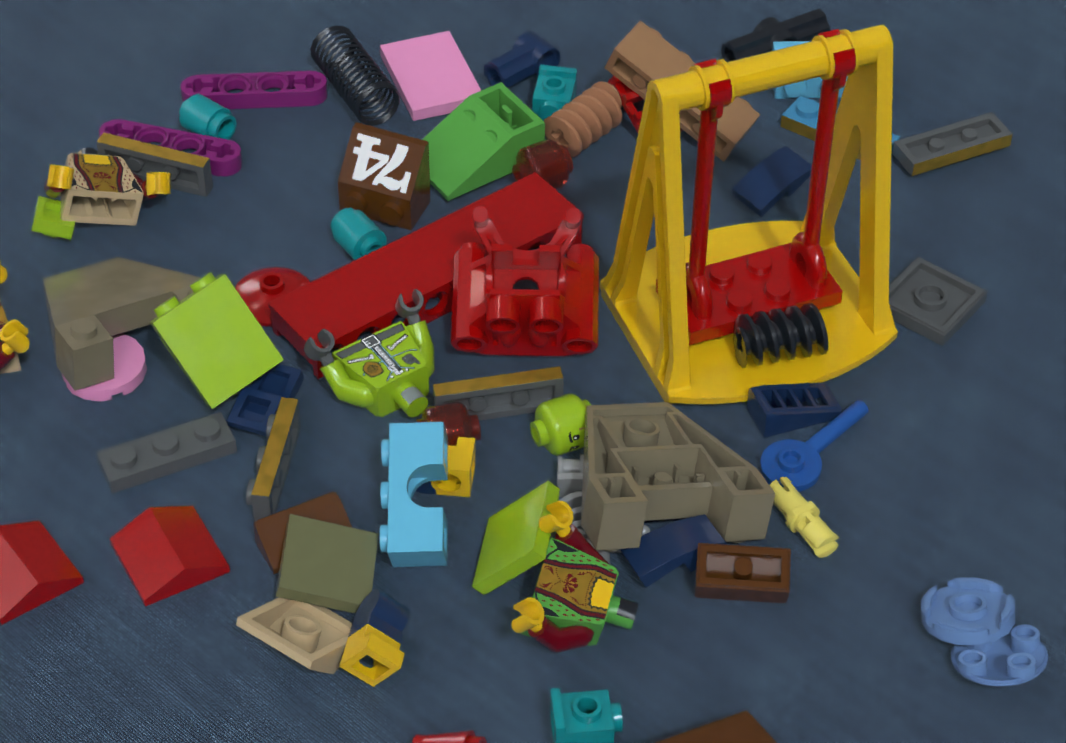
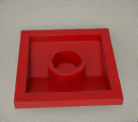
M193 505L148 507L109 538L110 545L145 607L230 572L228 562Z
M40 520L0 525L1 625L84 583L83 576Z

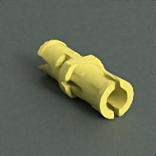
M780 477V482L784 487L779 484L777 479L770 484V487L775 492L773 504L786 518V526L793 533L799 532L817 557L824 558L832 554L839 546L835 540L840 537L819 517V508L812 501L807 502L787 477Z

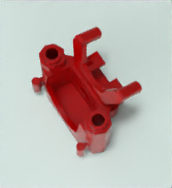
M484 206L475 207L473 209V225L483 244L478 242L464 243L454 255L451 345L459 351L475 352L483 355L569 356L592 353L598 347L599 257L589 245L575 244L570 246L580 229L581 211L574 207L569 208L566 211V220L561 222L551 242L547 245H539L538 249L526 251L513 248V244L504 243L493 221L488 219V210ZM527 279L536 283L538 290L513 289L518 281Z

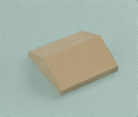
M281 597L239 616L236 622V626L306 668L328 674H334L340 668V661L353 624L326 607Z

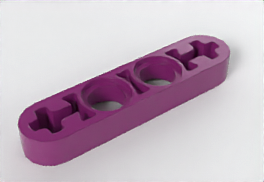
M317 71L193 75L185 78L180 85L182 102L195 94H202L227 109L316 106L323 103L328 96L326 77ZM269 88H280V89H281V90H279V91H274V92L265 91L266 89H269ZM235 89L244 90L239 93H228V91Z
M123 119L109 120L99 128V137L104 132L145 143L160 142L161 144L158 146L178 151L196 149L197 151L191 154L210 158L211 174L215 176H231L242 169L240 145L232 140Z

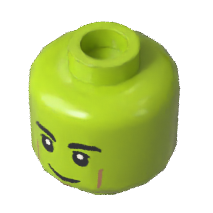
M568 393L539 404L535 411V421L530 423V431L535 444L538 447L545 446L547 451L555 456H561L584 448L586 407L591 405V403L586 399L581 400L577 395Z

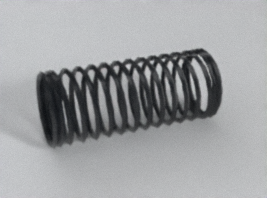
M335 25L324 29L316 36L310 48L311 57L358 120L365 125L375 126L390 119L399 107L400 94L364 47H362L357 38H355L350 29ZM330 32H333L329 34L327 37H325L317 47V44L322 39V37H324L326 34ZM336 34H347L338 36L328 42L322 49L319 57L320 48L327 39ZM341 38H349V39H350V40H343V41H341V42L336 43L334 46H332V47L329 49V51L326 53V55H325V57H324V60H323V62H322L323 54H324L325 50L327 49V47H328L331 43H333L334 41H336V40H338V39H341ZM343 43H350L335 51L328 60V63L326 62L328 55L334 48ZM349 47L348 51H345L335 61L331 62L337 53ZM355 57L349 64H347L344 68L340 69V67L344 63H346L349 59ZM358 62L352 69L344 73V71L350 66H352L353 63ZM361 67L358 72H356L351 77H348V75L354 70H356V68ZM361 72H364L360 78H358L354 82H351L354 77L359 75ZM368 76L363 83L355 87L360 80ZM372 81L366 88L359 91V89L363 85H365L367 82ZM383 88H386L384 94L377 102L366 107H360L361 105L369 103L375 98H377V96L382 92ZM380 89L374 97L363 101L364 98L371 95L375 90ZM389 89L388 98L380 107L368 112L360 111L372 108L378 103H380L386 96ZM393 93L392 102L385 111L371 117L363 116L375 113L378 110L382 109L389 102ZM386 112H388V114H386L385 116H383V117L380 118V119L371 120V119H374V118H378V117L382 116L383 114H385Z

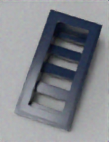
M826 382L762 385L749 388L747 410L764 438L831 421L843 412ZM821 398L825 405H818L815 399ZM806 401L809 406H803L801 402Z

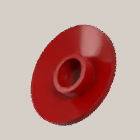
M268 267L253 271L244 276L236 284L235 289L259 324L264 327H272L271 309L268 307V303L310 283V280L302 273L293 269Z

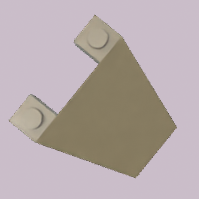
M116 257L43 278L56 365L74 391L114 379L112 336L150 325V321L157 317L153 311L156 307L173 296L178 301H181L193 293L190 285L200 277Z
M670 403L588 405L586 407L581 526L595 550L614 552L626 548H639L644 521L681 519L704 514L725 542L743 543L746 540L766 538L775 498L773 489L756 467Z

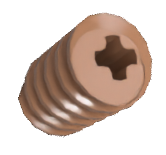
M599 81L593 84L591 88L585 90L581 95L555 111L550 117L544 119L547 140L567 156L575 157L579 155L582 150L589 148L592 142L598 141L602 135L608 134L612 128L620 125L622 121L620 109L622 101L618 91L608 82Z

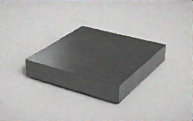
M917 257L889 284V304L895 322L943 346L986 302L988 291Z

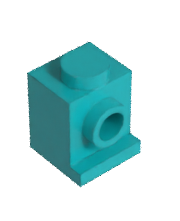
M540 65L539 76L532 97V111L543 121L576 97L577 69Z
M550 688V724L553 743H614L615 732L623 731L620 702L610 703L608 689L561 693L560 688Z

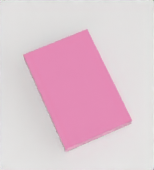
M450 31L380 45V56L413 121L449 114L468 96L481 91Z

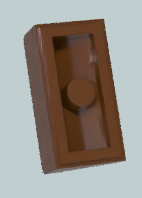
M335 491L259 519L253 524L256 545L273 574L279 573L286 523L290 514L352 527L341 499Z
M698 543L695 597L702 599L787 603L790 593L791 549Z

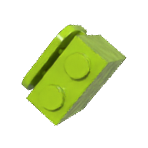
M210 271L190 285L193 293L181 301H178L173 296L156 307L153 311L157 317L151 320L150 324L206 405L213 409L284 359L226 274H219L214 277Z

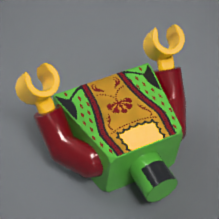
M557 501L548 504L546 508L551 514L540 517L539 528L545 533L556 531L555 539L550 538L546 559L542 562L533 596L513 605V609L520 612L521 616L512 620V630L516 633L533 637L555 653L578 649L587 645H597L605 622L631 630L639 603L613 595L619 571L609 565L584 538L575 525L572 524L573 511L568 503Z

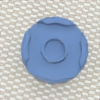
M955 578L947 581L948 587L937 590L936 585L930 588L921 599L922 625L929 634L944 642L956 645H982L997 641L1007 635L1015 625V599L1011 594H1004L1003 587L993 581L981 578Z

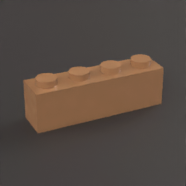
M640 20L615 47L604 68L645 100L649 81L688 72V69L695 63L689 55L679 51L666 41L657 30L648 27ZM736 97L733 103L723 107V115L718 119L715 155L723 162L749 133L761 115L746 100ZM696 107L680 111V128L698 141L700 110Z

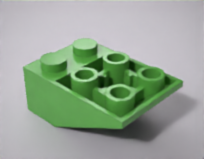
M502 82L468 96L422 139L429 142L430 184L449 201L544 159L545 142L542 143V141H545V122ZM533 145H535L533 148H530V149L528 148V149H527V153L525 152V150H526V148H527L528 146H533Z

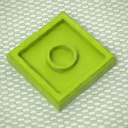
M547 481L489 517L472 584L474 589L483 595L488 594L546 559L551 533H545L540 530L539 519L551 514L546 507L548 504L558 501L560 494L558 487Z

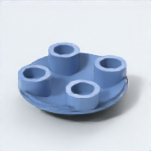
M1022 624L1015 626L1007 635L994 642L982 645L954 644L951 651V662L958 673L973 682L988 686H1013L1028 682L1040 675L1047 665L1048 653L1046 647L1040 641L1039 630L1032 625Z

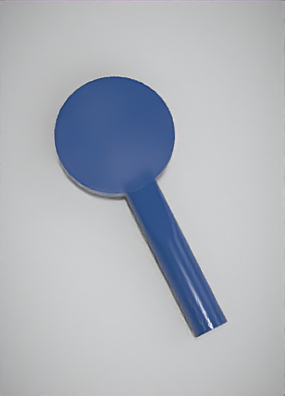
M856 400L806 442L786 439L769 445L763 451L760 459V472L767 483L770 485L777 479L779 484L784 487L780 482V477H787L798 492L807 490L815 485L821 476L822 460L819 453L869 412L867 405L862 400Z

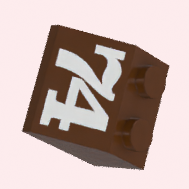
M356 122L352 127L338 178L340 211L345 208L361 210L371 220L412 231L431 202L429 142Z

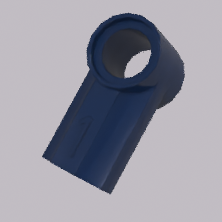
M532 31L524 32L515 41L512 50L484 64V75L487 77L490 87L502 82L508 88L534 73L539 76L540 65L558 67L561 54L557 48Z

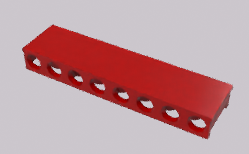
M534 172L269 302L268 307L271 309L273 332L276 336L282 334L313 366L314 375L320 379L324 377L320 370L323 365L320 361L309 359L304 352V346L309 337H311L319 348H324L317 336L322 329L328 330L334 337L335 344L332 350L338 347L341 349L356 342L362 332L370 331L373 334L390 326L394 317L398 315L395 304L400 293L407 307H416L412 298L414 289L419 290L424 298L423 306L419 311L421 321L426 320L428 324L452 311L454 255L464 243L478 242L483 244L473 225V209L475 207L484 206L488 210V219L493 221L504 243L513 244V248L526 251L540 244L547 245L550 243L561 222L566 220V211L569 208L576 207L540 175ZM582 212L580 229L570 246L582 244V219H584ZM438 297L440 299V302L435 307L425 309L430 298ZM405 319L403 323L405 326L409 325L408 320Z

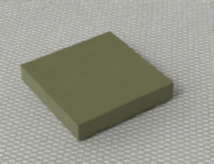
M290 514L286 523L276 597L356 614L360 604L373 588L379 534Z

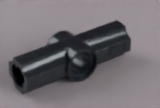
M820 9L780 22L777 18L768 17L757 24L752 33L723 43L721 55L726 62L770 52L772 51L773 42H811L812 38L819 33L830 31V26L827 22L826 14Z

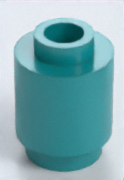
M202 94L191 96L180 107V124L192 133L230 140L236 130V118L232 116L231 111Z
M353 208L342 209L331 221V231L334 240L354 260L387 244L385 233L361 210Z

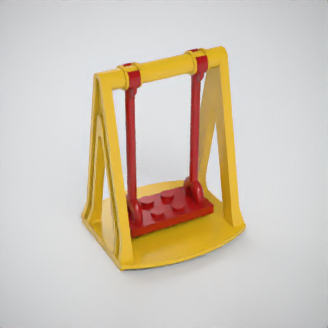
M877 25L852 32L847 29L822 32L814 36L811 42L726 62L724 59L716 60L715 58L695 63L688 69V72L649 81L614 259L607 275L600 280L599 287L601 289V297L664 402L670 404L737 403L748 401L749 388L756 386L822 383L860 366L884 350L897 338L898 331L895 327L889 304L893 40L885 25ZM817 77L823 79L807 210L804 220L752 222L709 230L717 122L723 115V107L733 103L736 97ZM845 86L844 91H843V94H842V97H841V101H840V104H839V107H838V110H837V102H838L839 89ZM697 107L700 110L692 227L691 235L684 236L679 112ZM861 147L860 270L858 276L836 245L834 226ZM655 217L656 247L646 251L653 218ZM813 303L818 308L828 334V352L821 355L817 345L813 344L811 357H804L799 346L796 347V357L794 360H788L784 349L780 350V358L777 363H772L768 352H764L762 365L757 366L752 355H747L746 368H742L739 365L735 355L733 340L734 326L738 315L748 314L752 318L753 314L758 311H764L768 315L771 309L780 308L784 312L789 306H797L801 309L803 304Z

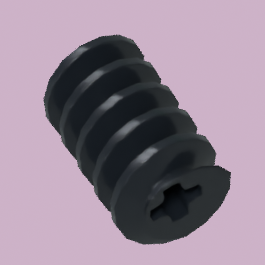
M813 303L803 304L801 309L797 306H789L784 312L777 308L771 309L768 315L764 311H758L753 314L752 318L748 314H740L736 318L733 336L734 349L737 361L742 368H746L747 355H752L755 364L759 366L763 364L764 352H768L772 363L779 362L780 350L784 349L788 360L795 359L796 347L799 346L804 357H811L813 344L817 345L821 355L828 352L827 329L821 313Z

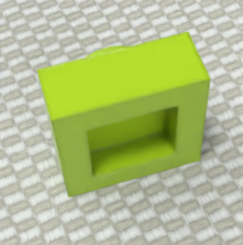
M38 196L31 231L39 232L52 238L61 237L71 240L75 221H63L61 219V201Z

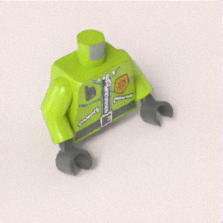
M414 289L412 292V298L416 307H407L403 302L401 293L397 298L395 304L398 315L408 320L409 325L407 326L402 321H399L332 352V355L330 351L334 347L335 340L328 330L322 329L317 335L319 342L324 348H319L311 337L306 341L304 346L306 356L309 359L322 363L323 366L320 370L340 401L366 408L376 417H384L400 408L409 417H417L426 410L428 399L425 396L429 393V377L434 373L435 361L434 345L426 320L421 321L419 311L424 302L423 295L419 290Z

